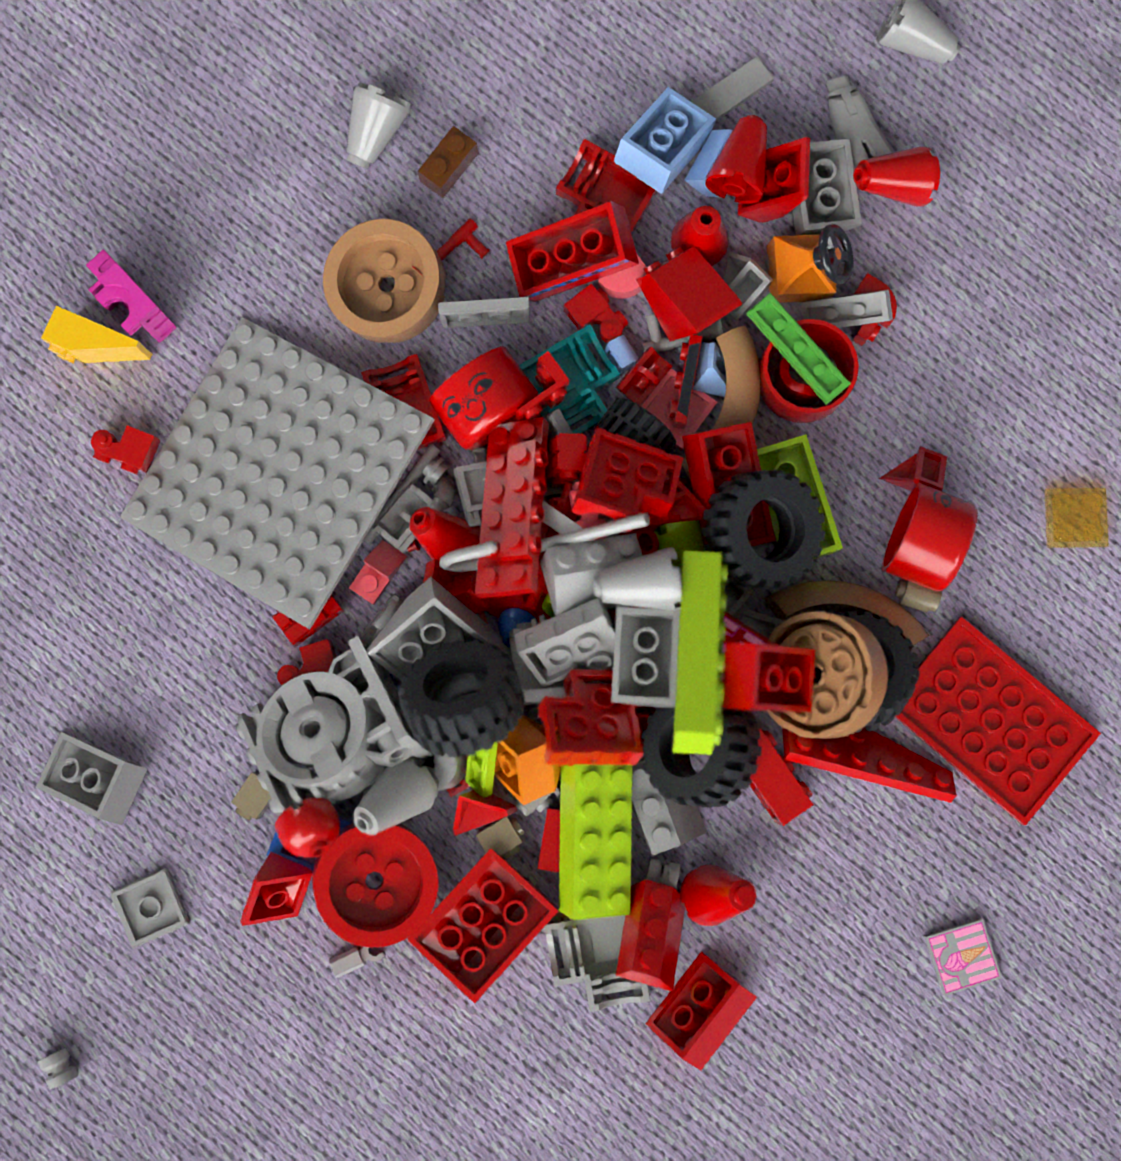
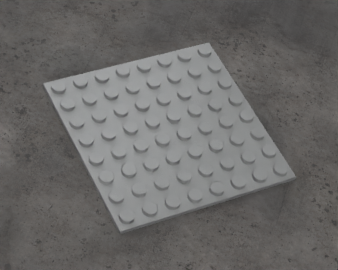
M241 317L120 518L306 628L311 629L433 424L434 419Z

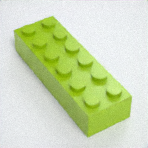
M683 551L673 752L712 755L713 745L720 742V734L722 732V714L720 712L723 701V683L721 681L724 670V653L722 651L725 640V623L723 621L726 609V594H724L727 579V565L721 564L722 553Z
M632 765L561 766L559 912L572 920L630 915Z

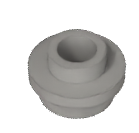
M440 458L436 462L432 459L422 472L425 475L423 482L426 484L431 483L435 486L449 469L444 464L445 460Z

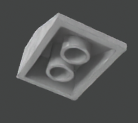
M61 732L36 788L98 819L122 825L147 768Z

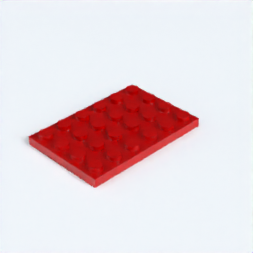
M959 617L919 664L917 667L919 670V680L915 684L916 689L901 713L895 716L898 721L1020 824L1025 826L1101 734L963 617Z

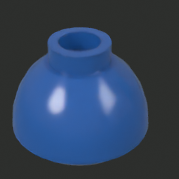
M518 608L502 611L498 620V629L503 638V643L510 648L509 632L517 629V624L529 623L535 617L529 612Z

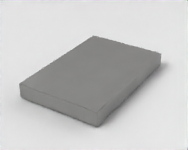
M528 297L438 303L439 316L444 328L530 322Z

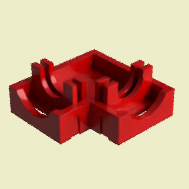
M584 139L571 167L559 181L556 187V195L563 199H568L578 207L574 215L610 201L625 207L631 234L633 235L638 221L642 219L651 203L653 195L657 191L614 162L616 155ZM581 161H587L574 185H569Z
M417 354L408 356L399 363L388 367L361 372L364 382L434 419L418 449L446 440L438 414L429 403L431 393ZM408 368V371L404 374L383 381L378 380L379 377Z
M597 427L589 443L571 512L579 515L585 513L605 514L613 518V521L646 512L666 518L674 503L683 457L668 454L661 449L637 443L633 439L607 432V430ZM667 473L669 474L668 477H670L667 494H664L662 491Z
M570 669L563 681L565 696L563 698H555V696L543 697L538 707V715L542 718L546 731L544 755L546 765H636L644 751L642 743H640V729L637 715H635V705L611 702L613 670ZM604 681L609 684H589L584 682ZM556 731H558L559 742H557Z

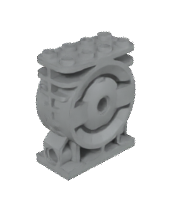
M358 635L348 641L351 649L333 659L329 672H312L295 677L282 685L269 698L265 707L259 703L253 706L254 716L249 717L242 713L237 717L236 730L248 744L249 748L246 749L247 755L259 769L260 773L257 774L258 780L262 787L268 790L271 797L268 800L269 805L277 816L281 815L290 806L294 810L304 806L302 800L308 798H327L334 805L337 801L348 799L364 790L376 778L383 766L394 767L412 755L420 759L429 754V751L422 748L411 734L400 707L399 691L389 671L367 655L366 650L369 645ZM339 698L343 701L348 709L350 720L345 710L331 699ZM320 729V732L314 737L315 732ZM343 750H345L346 758L342 754ZM288 755L304 766L314 767L318 777L314 778L310 769L291 765Z

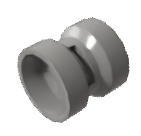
M650 857L647 866L649 870L648 874L645 875V879L676 889L680 864L673 862L664 864L659 859Z
M67 1047L37 1061L40 1070L45 1071L48 1075L46 1083L49 1090L78 1076L76 1068L69 1065L70 1054Z

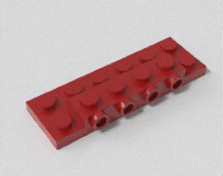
M544 417L500 424L489 434L479 545L488 541H494L498 547L494 553L478 558L475 595L479 598L536 593L539 552L542 550L541 523L545 517L543 495L547 489L545 467L549 461L547 452L549 422Z

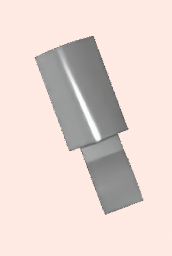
M356 946L329 959V963L336 978H340L365 966V961L367 960L372 962L381 960L385 953L383 951L379 954H373L370 951V947L359 949Z

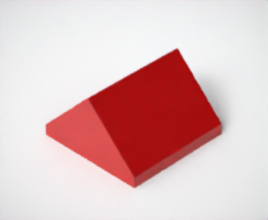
M270 852L254 878L240 920L241 925L246 926L297 917L313 874L312 870Z

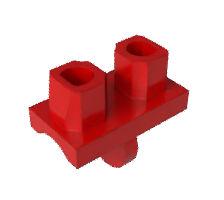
M648 347L615 388L630 401L641 405L673 366L664 360L654 348Z

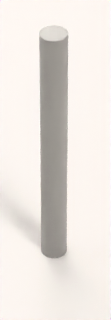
M432 444L429 446L378 514L365 536L364 542L371 545L378 535L373 529L375 524L410 483L414 486L422 477L425 467L440 453L438 448Z

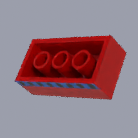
M611 201L506 241L519 297H528L529 301L532 302L540 301L639 264L625 207Z

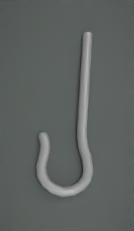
M647 513L545 538L542 539V550L540 552L546 551L549 547L579 543L649 525V517ZM488 541L480 545L457 549L443 555L440 558L439 565L442 569L452 572L477 570L478 558L494 553L498 546L496 542Z

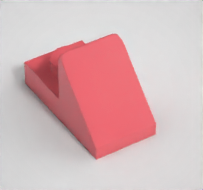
M382 540L363 560L365 565L351 583L349 589L374 605L407 556Z

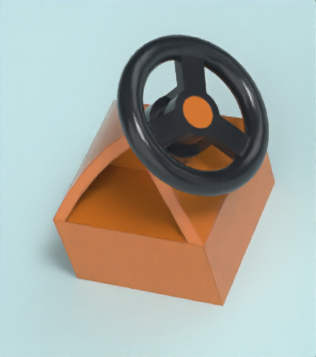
M836 224L825 226L820 235L774 236L766 246L769 260L768 275L773 279L769 292L779 303L831 298L836 293V284L846 283L853 272L854 257L850 240L845 231ZM835 235L838 237L842 245L843 251L841 247L837 244ZM845 262L842 275L837 274L838 264Z

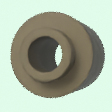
M900 580L895 591V597L899 598L898 603L900 605L926 613L929 610L933 612L937 610L942 596V591H932L907 580Z

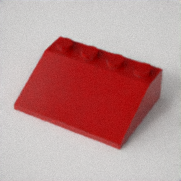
M490 848L407 941L475 1004L558 913L559 907L495 850Z

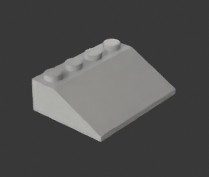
M432 577L406 598L366 650L367 655L401 681L407 670H412V664L417 659H423L425 653L430 650L435 651L440 648V645L449 643V645L455 644L457 640H466L467 642H472L473 639L481 640L484 644L489 642L504 650L511 659L510 648L503 643L502 636Z

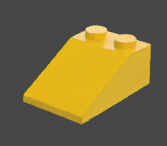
M59 306L55 307L41 339L49 344L48 350L74 364L76 359L84 363L150 360L152 353L139 341Z

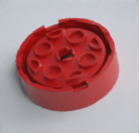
M354 822L339 830V835L328 852L316 858L312 875L314 899L325 924L343 940L363 947L390 946L410 937L428 919L435 905L438 893L437 868L424 842L415 832L403 824L399 823L379 833L370 835L361 832ZM371 872H378L383 876V883L376 888H370L365 882L367 875Z

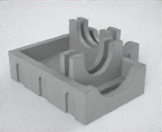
M599 597L549 620L544 615L539 616L540 624L534 618L531 620L532 627L514 635L518 654L543 688L559 680H564L570 669L613 670L616 623ZM535 652L542 663L537 664L530 653ZM604 681L584 682L589 684H607Z
M625 915L580 920L569 918L560 922L551 921L545 926L554 986L585 981L590 1012L619 1004L650 1002L647 984L616 976ZM554 936H559L563 968H558L553 941ZM627 990L634 991L633 995L602 1000V995Z

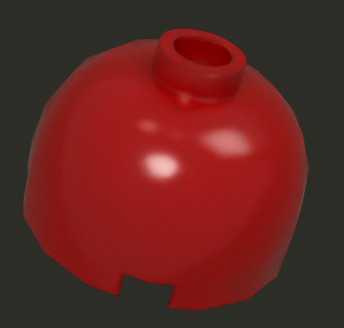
M308 798L302 800L304 806L296 810L292 806L287 808L277 818L275 829L281 844L290 853L299 857L317 858L326 854L339 835L340 822L337 811L329 799Z

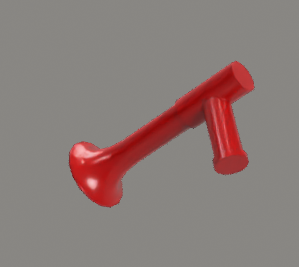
M469 218L437 250L441 260H444L463 242H466L481 259L491 251L472 234L478 228L474 220Z

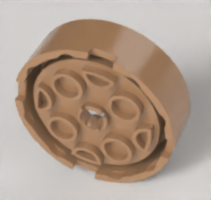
M375 219L354 226L334 244L324 266L323 289L332 313L351 331L366 340L376 343H400L422 333L439 314L438 303L444 302L446 272L437 251L416 229L396 220ZM394 278V288L389 292L382 291V279Z
M806 612L784 621L769 636L768 639L778 646L815 649L814 667L818 666L823 670L822 678L818 682L819 684L813 682L812 713L768 711L770 716L781 727L807 738H838L858 731L877 713L886 693L887 664L879 642L864 625L842 615Z

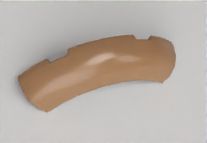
M740 326L716 337L725 362L726 393L722 410L713 429L752 421L753 426L756 418L761 390L758 354L747 326ZM684 457L682 466L690 478L687 459Z
M829 580L805 582L778 590L764 598L775 617L783 621L798 614L815 612L817 610H835L842 613L855 610L857 615H862L863 611L872 612L874 618L880 619L883 616L889 619L888 624L893 628L898 625L904 631L901 636L904 639L910 638L913 645L930 636L921 623L899 603L878 591L855 583Z

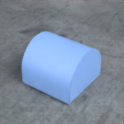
M621 335L608 342L604 350L620 374L632 368L639 359L625 335Z

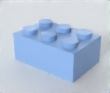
M668 87L621 138L614 162L662 194L704 146L716 118Z

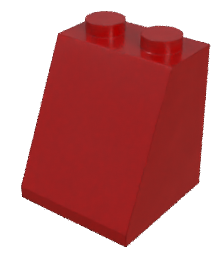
M681 246L673 249L666 254V261L660 263L657 260L643 268L645 274L636 279L669 341L697 334L742 305L739 297L695 246L685 250Z

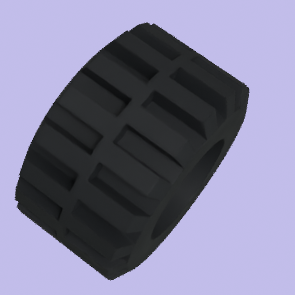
M616 398L595 426V429L597 427L602 428L609 433L633 439L637 443L647 444L661 449L668 454L676 444V439L672 432L657 417L635 402L624 398Z

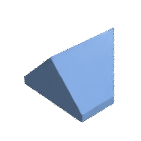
M701 341L693 390L725 397L726 368L723 354L715 342L706 343Z

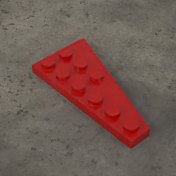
M782 727L785 760L949 803L957 796L953 772L874 731H867L866 727H863L860 733L854 732L838 738H807Z

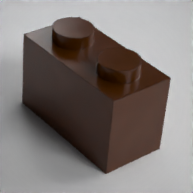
M452 126L419 168L420 182L441 198H444L478 155L477 142L455 126Z

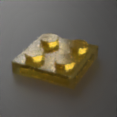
M1057 488L1044 490L1047 548L1109 547L1106 488Z

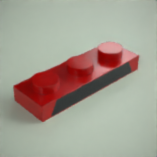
M691 335L688 343L682 342L679 360L684 361L683 372L677 371L674 389H679L677 401H671L669 418H674L673 427L684 429L687 424L702 336Z

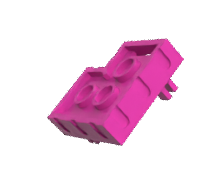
M104 249L86 264L98 279L88 289L91 294L95 295L96 300L109 311L120 302L129 310V316L121 326L130 336L143 326L160 343L177 328Z

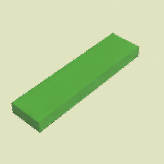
M771 293L747 312L746 315L826 405L851 384Z

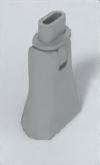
M848 76L828 81L826 85L830 94H828L827 99L835 140L850 139L854 169L861 160L894 153L876 124L864 97L855 85L851 86Z

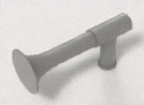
M655 314L644 316L651 341L642 343L644 352L648 347L654 348L659 353L682 346V342L688 343L690 336L674 341H669L668 337L662 338ZM721 319L694 335L702 336V340L716 339V337L724 334Z

